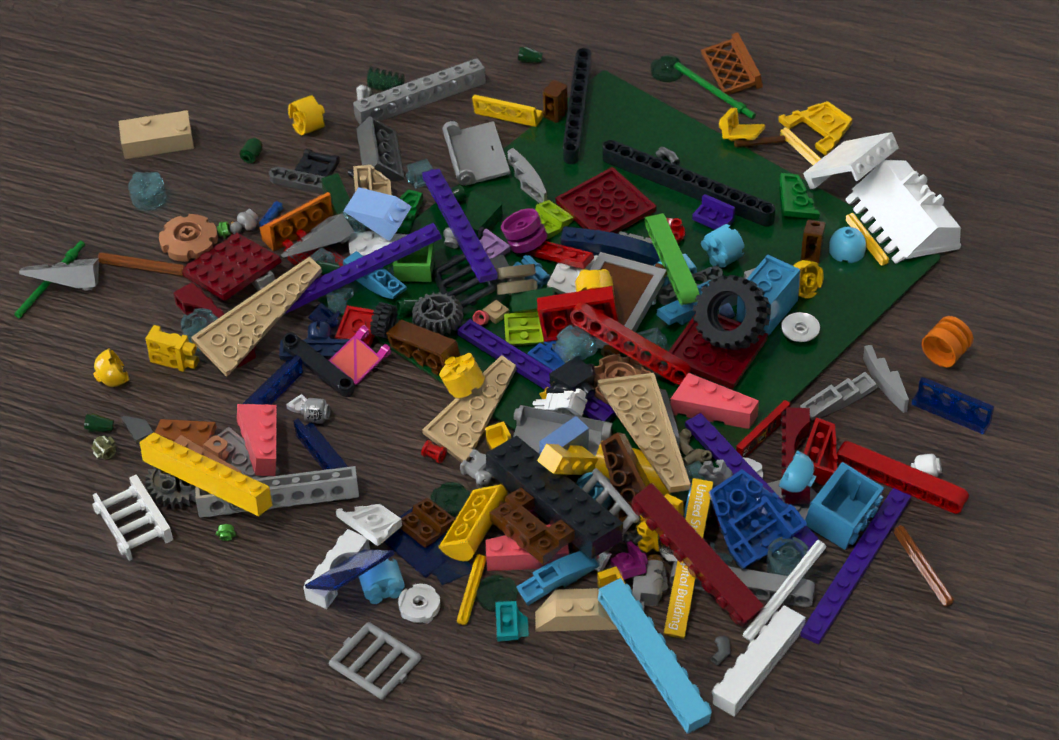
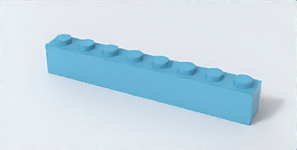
M620 578L599 588L598 600L686 733L688 734L709 723L712 713L710 705L702 700L698 687L695 684L692 685L688 679L687 671L684 667H680L675 653L666 646L663 635L657 633L652 619L645 615L642 604L633 597L630 586L625 584Z

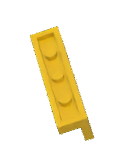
M479 95L472 97L475 114L534 127L539 124L544 116L543 111L536 110L535 107Z

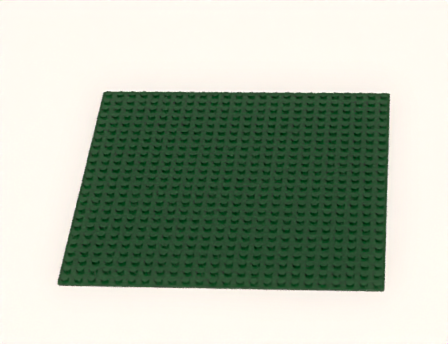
M606 70L601 71L589 81L580 155L577 163L567 164L563 161V141L567 114L564 117L562 116L558 123L543 117L536 127H530L503 149L507 163L508 150L512 148L530 163L544 185L547 200L556 204L555 198L613 167L657 206V211L649 216L663 213L666 218H679L682 221L685 235L677 244L682 254H686L697 267V272L712 267L707 252L701 246V241L704 240L705 235L715 230L692 220V214L702 204V201L604 162L602 158L603 142L614 140L657 158L656 151L660 147H665L675 152L680 160L678 166L775 205V222L771 226H762L735 215V220L729 228L731 230L735 229L740 234L745 247L742 249L744 255L725 267H719L725 276L735 275L744 278V272L756 268L767 255L793 266L801 261L803 233L807 220L826 223L824 243L818 264L823 269L824 278L822 286L817 288L815 291L817 294L812 298L798 296V301L785 316L787 317L797 312L814 316L820 324L819 334L807 342L793 341L782 332L784 317L771 334L768 335V340L734 389H731L759 400L758 417L750 429L725 425L722 421L710 422L735 450L736 446L784 400L791 403L940 260V255L936 253L905 258L898 264H895L892 257L900 251L899 248L887 254L884 247L892 239L889 238L880 244L876 238L884 229L881 228L874 234L868 229L876 219H872L864 224L861 217L865 213L856 214L853 210L854 207L818 187L810 189L807 181L802 178L801 180L807 189L806 193L809 198H812L813 206L819 211L820 217L819 219L783 216L779 177L781 173L792 174L791 172L745 147H735L734 141L723 139L722 134ZM664 156V158L662 159L667 162H670L666 156ZM509 164L511 174L470 185H461L467 198L463 199V202H459L464 214L471 191L501 203L503 217L490 232L507 244V238H505L501 230L503 221L519 210L527 208L536 209V205L539 204V202L521 189L520 180L515 177L514 168ZM436 203L414 219L408 233L411 234L432 223L435 224L442 239L434 242L435 259L433 269L452 260V256L463 254L459 245L458 248H451L444 244L443 231L449 226ZM854 213L889 257L887 265L881 266L867 247L864 257L857 262L848 263V260L840 262L829 253V242L833 233L839 228L850 227L845 220L847 214ZM645 218L622 230V232L628 233L627 235L634 234L643 236L644 239L646 237L650 238L646 229ZM575 220L567 226L582 228ZM563 230L545 241L561 245ZM809 245V248L815 250V245ZM511 250L504 257L509 266H513L516 262L522 264L521 260L527 254L515 253ZM531 256L537 263L542 265L544 271L551 277L558 262ZM468 260L441 273L442 280L469 266ZM394 262L383 267L394 276ZM474 271L446 286L447 292L475 278ZM432 275V282L400 281L407 286V289L394 299L370 291L355 280L317 299L321 304L343 317L347 305L376 310V306L380 302L396 306L397 300L401 298H424L425 294L432 295V292L439 294V290ZM701 280L695 281L696 284L703 283ZM487 281L482 282L455 298L459 299L460 302L488 287ZM547 284L542 285V288H547ZM496 290L479 299L477 304L466 306L463 308L461 326L469 319L473 320V315L476 311H483L485 307L495 300L507 307L509 313H514L510 306L512 295H497ZM657 294L636 333L669 351L690 321L682 325L678 322L668 325L656 315L657 309L665 305L658 301ZM737 305L732 306L735 316L730 319L737 321ZM398 314L395 325L401 319L414 324L413 314L406 316ZM504 319L497 324L489 320L486 325L482 326L506 341ZM461 326L457 327L456 331L451 330L450 335L444 333L445 337L456 340L461 356L467 353L472 354L482 373L497 360L460 337L458 329ZM379 336L374 337V339L383 345L387 344L392 351L444 384L439 375L437 376L432 373V368L427 365L422 367L413 357L408 358L393 349L389 339ZM566 338L556 340L563 348L573 351V354L579 356L585 364L591 363L594 366H599V360L604 358L600 348ZM629 342V345L635 346L634 343ZM538 344L514 345V347L527 354ZM644 351L646 355L651 356L648 351ZM624 353L620 354L621 357H627ZM660 361L663 365H668L665 361ZM646 367L647 371L655 374L659 389L667 391L670 401L680 385L673 383ZM515 371L492 417L500 422L504 421L507 427L515 431L517 426V420H514L515 409L519 408L520 405L534 407L533 401L542 399L539 393L545 390ZM677 371L680 375H685L682 371ZM678 413L674 415L678 433H681L683 429H687L685 421L691 418H688L686 414ZM582 414V417L589 418L588 416ZM618 416L613 417L609 421L613 423L611 436L616 433H623L626 435L632 448L640 449ZM691 435L689 445L694 450H706L700 444V442L693 435ZM680 450L683 459L686 455ZM712 457L710 461L715 468H718L716 460ZM694 462L689 467L685 466L690 484H692L693 478L705 480L703 476L699 475L703 463ZM689 490L671 492L670 495L682 500L683 505H685Z

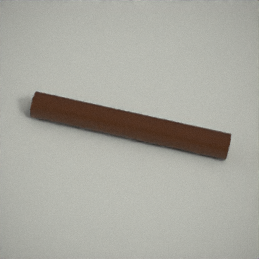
M785 136L762 137L750 141L746 139L735 140L734 146L744 147L785 142Z

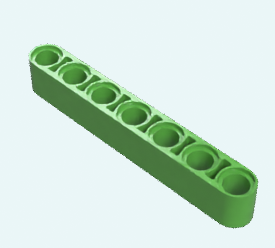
M661 213L645 217L647 232L662 265L667 270V277L680 305L698 302L695 300L697 294L700 295L698 287L665 215Z

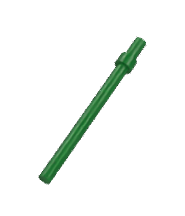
M677 62L674 68L732 107L737 108L738 113H743L750 119L755 118L756 114L746 108L747 106L744 103L737 102L681 63Z
M79 241L73 249H69L65 254L66 257L61 262L67 265L71 261L73 262L78 257V253L85 247V243ZM44 280L14 315L17 318H21L52 282Z

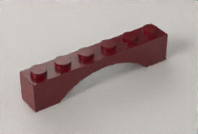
M193 282L173 292L176 306L187 316L198 317L212 323L224 315L223 310L220 307L217 308L210 297L207 298L203 290ZM256 346L248 353V355L239 363V365L236 368H239L256 358Z
M786 407V415H782V427H786V429H782V440L786 442H782V454H785V456H782L781 468L785 469H782L781 479L787 467L793 461L797 448L809 436L810 408ZM806 486L800 492H789L781 488V495H785L786 504H810L809 486Z

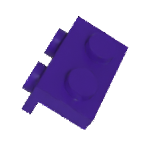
M704 194L702 196V204L692 214V220L716 230L725 224L731 225L734 222L735 207Z

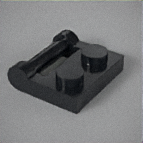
M306 148L295 170L327 177L335 171L340 157L313 152L312 149ZM312 158V159H316V160L328 162L329 164H325V163L313 161V160H310V159Z

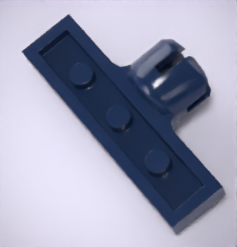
M317 321L308 326V337L303 341L329 360L350 339H330V325L320 321V329H317ZM280 340V360H297L285 351L282 340Z

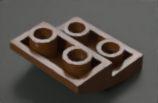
M427 497L413 505L412 512L401 518L402 526L400 529L426 548L452 526L455 518Z

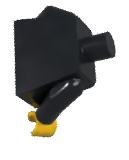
M579 356L574 357L549 373L550 387H546L545 391L539 393L542 399H546L547 393L576 392V389H581L586 393L588 399L592 398L596 393V389H594V380L596 378L594 365L591 363L585 364Z

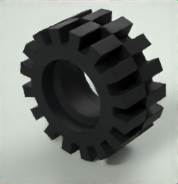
M383 302L376 306V310L374 309L373 312L374 315L371 318L372 321L370 322V325H372L370 327L372 335L388 339L386 332L397 322L398 308L396 306Z

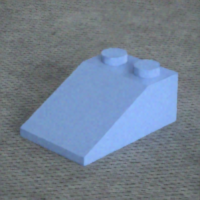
M358 187L344 212L390 241L412 206L396 196Z

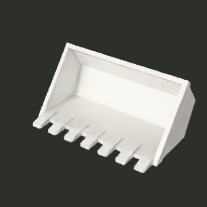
M883 160L859 184L852 188L853 192L846 198L848 204H852L858 199L861 200L853 208L856 214L861 213L866 208L869 210L861 217V220L866 224L872 219H876L868 228L872 234L881 228L884 229L876 238L880 244L889 238L892 239L884 247L887 254L899 248L900 251L892 257L893 262L898 264L905 258L960 249L961 227L944 208V198L942 195L939 194L935 197V193L930 191L926 185L927 177L924 174L919 177V173L914 171L907 161Z

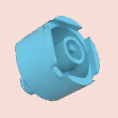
M728 224L705 235L704 240L701 241V246L707 252L712 266L725 267L744 255L742 249L745 247L740 234L735 229L731 230L728 228L730 227Z
M381 557L365 564L366 568L363 570L359 569L358 576L364 596L370 600L371 604H378L384 598L391 597L394 599L400 596L404 588V581L397 560L389 561L388 557Z

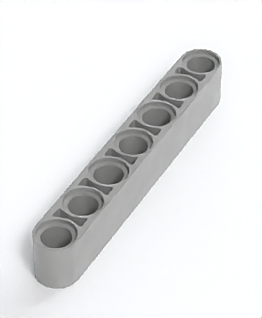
M674 561L671 571L670 582L672 584L674 581L677 561ZM729 567L759 600L769 601L788 578V576ZM697 577L695 578L694 589L705 591L701 585L702 582ZM802 578L782 604L800 607L810 606L813 601L815 584L811 580Z

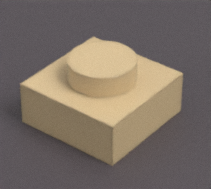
M497 300L483 309V311L489 314V320L495 324L504 319V314H509V309Z

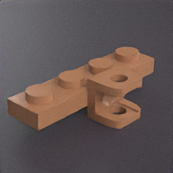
M182 435L174 441L242 473L241 470L225 462L229 457V452L226 451L228 442L218 435L203 444V448ZM219 442L221 445L215 446L214 443Z

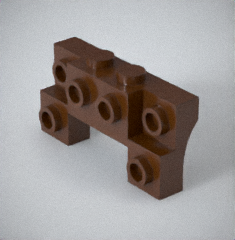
M519 488L505 497L506 503L490 512L491 522L501 529L507 537L512 538L520 548H524L543 565L549 562L561 548L575 540V531L562 520L547 527L528 510L534 507V497L523 488Z

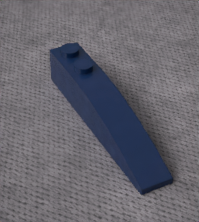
M565 226L563 228L561 245L591 252L594 256L602 252L647 265H655L660 261L655 247L651 243L600 230Z

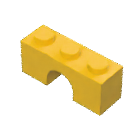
M546 444L537 461L553 474L583 475L594 470L598 458L583 446L570 445L568 450H565L559 444Z

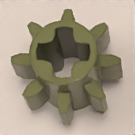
M105 435L99 436L94 440L91 448L97 459L101 457L104 460L110 459L115 455L117 449L115 440L111 436L107 438Z

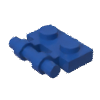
M556 340L544 342L545 345L539 343L527 353V355L553 371L567 363L568 360L570 361L576 357L573 351L563 348Z

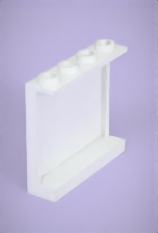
M892 132L844 141L803 174L810 189L818 187L833 174L851 171L855 181H858L899 147Z

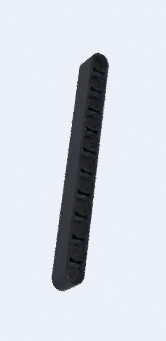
M607 140L602 144L603 161L700 201H702V196L706 194L735 207V215L759 225L771 226L775 222V205L768 201L617 141Z

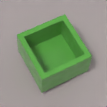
M434 243L394 261V277L399 281L432 282L435 259Z

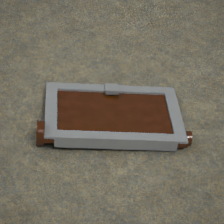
M600 252L590 270L606 269L609 271L613 279L619 323L636 332L665 282L664 278L667 275V270L660 263L651 266ZM611 331L613 336H618L617 333ZM591 334L566 338L602 349L601 354L603 357L622 353Z

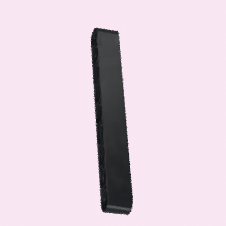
M588 48L578 49L575 56L563 141V161L567 164L577 163L580 155L592 66L591 51Z

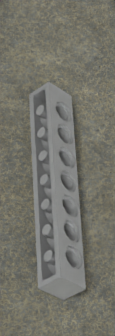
M476 58L353 102L355 118L360 125L369 116L382 121L486 83L485 67Z
M355 466L255 479L270 486L272 507L269 509L359 497ZM195 486L199 518L248 512Z

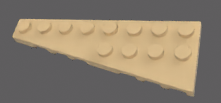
M308 257L191 337L192 342L227 377L322 273V268L311 257Z
M647 373L598 380V389L669 492L690 490L691 484L655 374Z

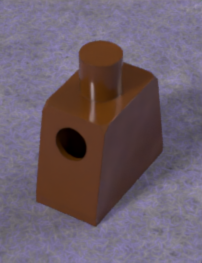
M807 220L803 233L801 261L807 260L819 264L824 243L825 222ZM814 244L815 250L810 249L809 245Z

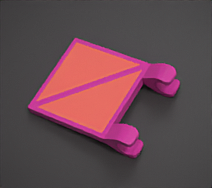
M365 325L361 326L356 334L329 359L332 364L351 377L355 385L391 354V348L387 344H384L376 353L362 341L369 335V329Z

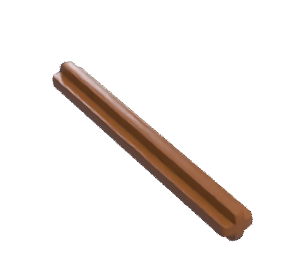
M102 252L98 256L99 263L181 276L183 275L181 272L185 267L181 264Z
M902 525L894 529L895 536L945 607L952 605L953 596L905 527Z

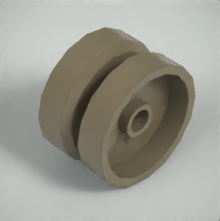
M535 264L495 268L498 273V280L507 279V282L496 285L497 295H511L512 293L538 289L537 280H525L526 276L536 274Z

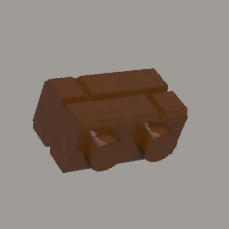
M552 80L543 90L544 118L558 123L562 116L564 117L568 113V94L566 84Z

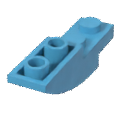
M356 251L343 260V265L349 264L363 256ZM383 267L356 280L370 291L394 299L407 289V286Z
M709 281L697 286L700 295L702 294L701 288L704 285L709 286ZM676 300L657 309L656 315L668 325L675 322L682 325L690 321L696 314L693 311V306H697L698 302L681 306L679 301Z
M582 551L575 552L532 572L533 577L516 586L528 606L561 585L565 588L598 568L599 564L595 558L590 559Z

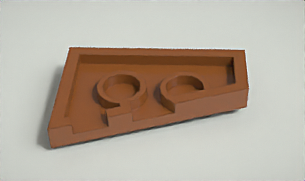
M160 419L155 433L173 442L182 435L203 448V444L214 436L217 426L215 422Z

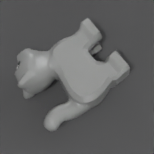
M473 449L469 454L470 457H473L471 462L463 460L460 464L461 474H467L471 478L476 479L478 486H493L492 475L486 471V454H481L476 449Z
M716 460L718 468H715L711 461H705L700 468L699 475L703 476L706 481L713 482L714 488L733 475L724 460Z

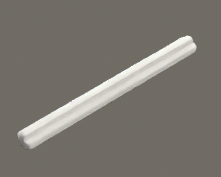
M820 540L815 542L743 633L745 639L751 642L757 636L762 627L769 621L774 612L825 550L826 545Z

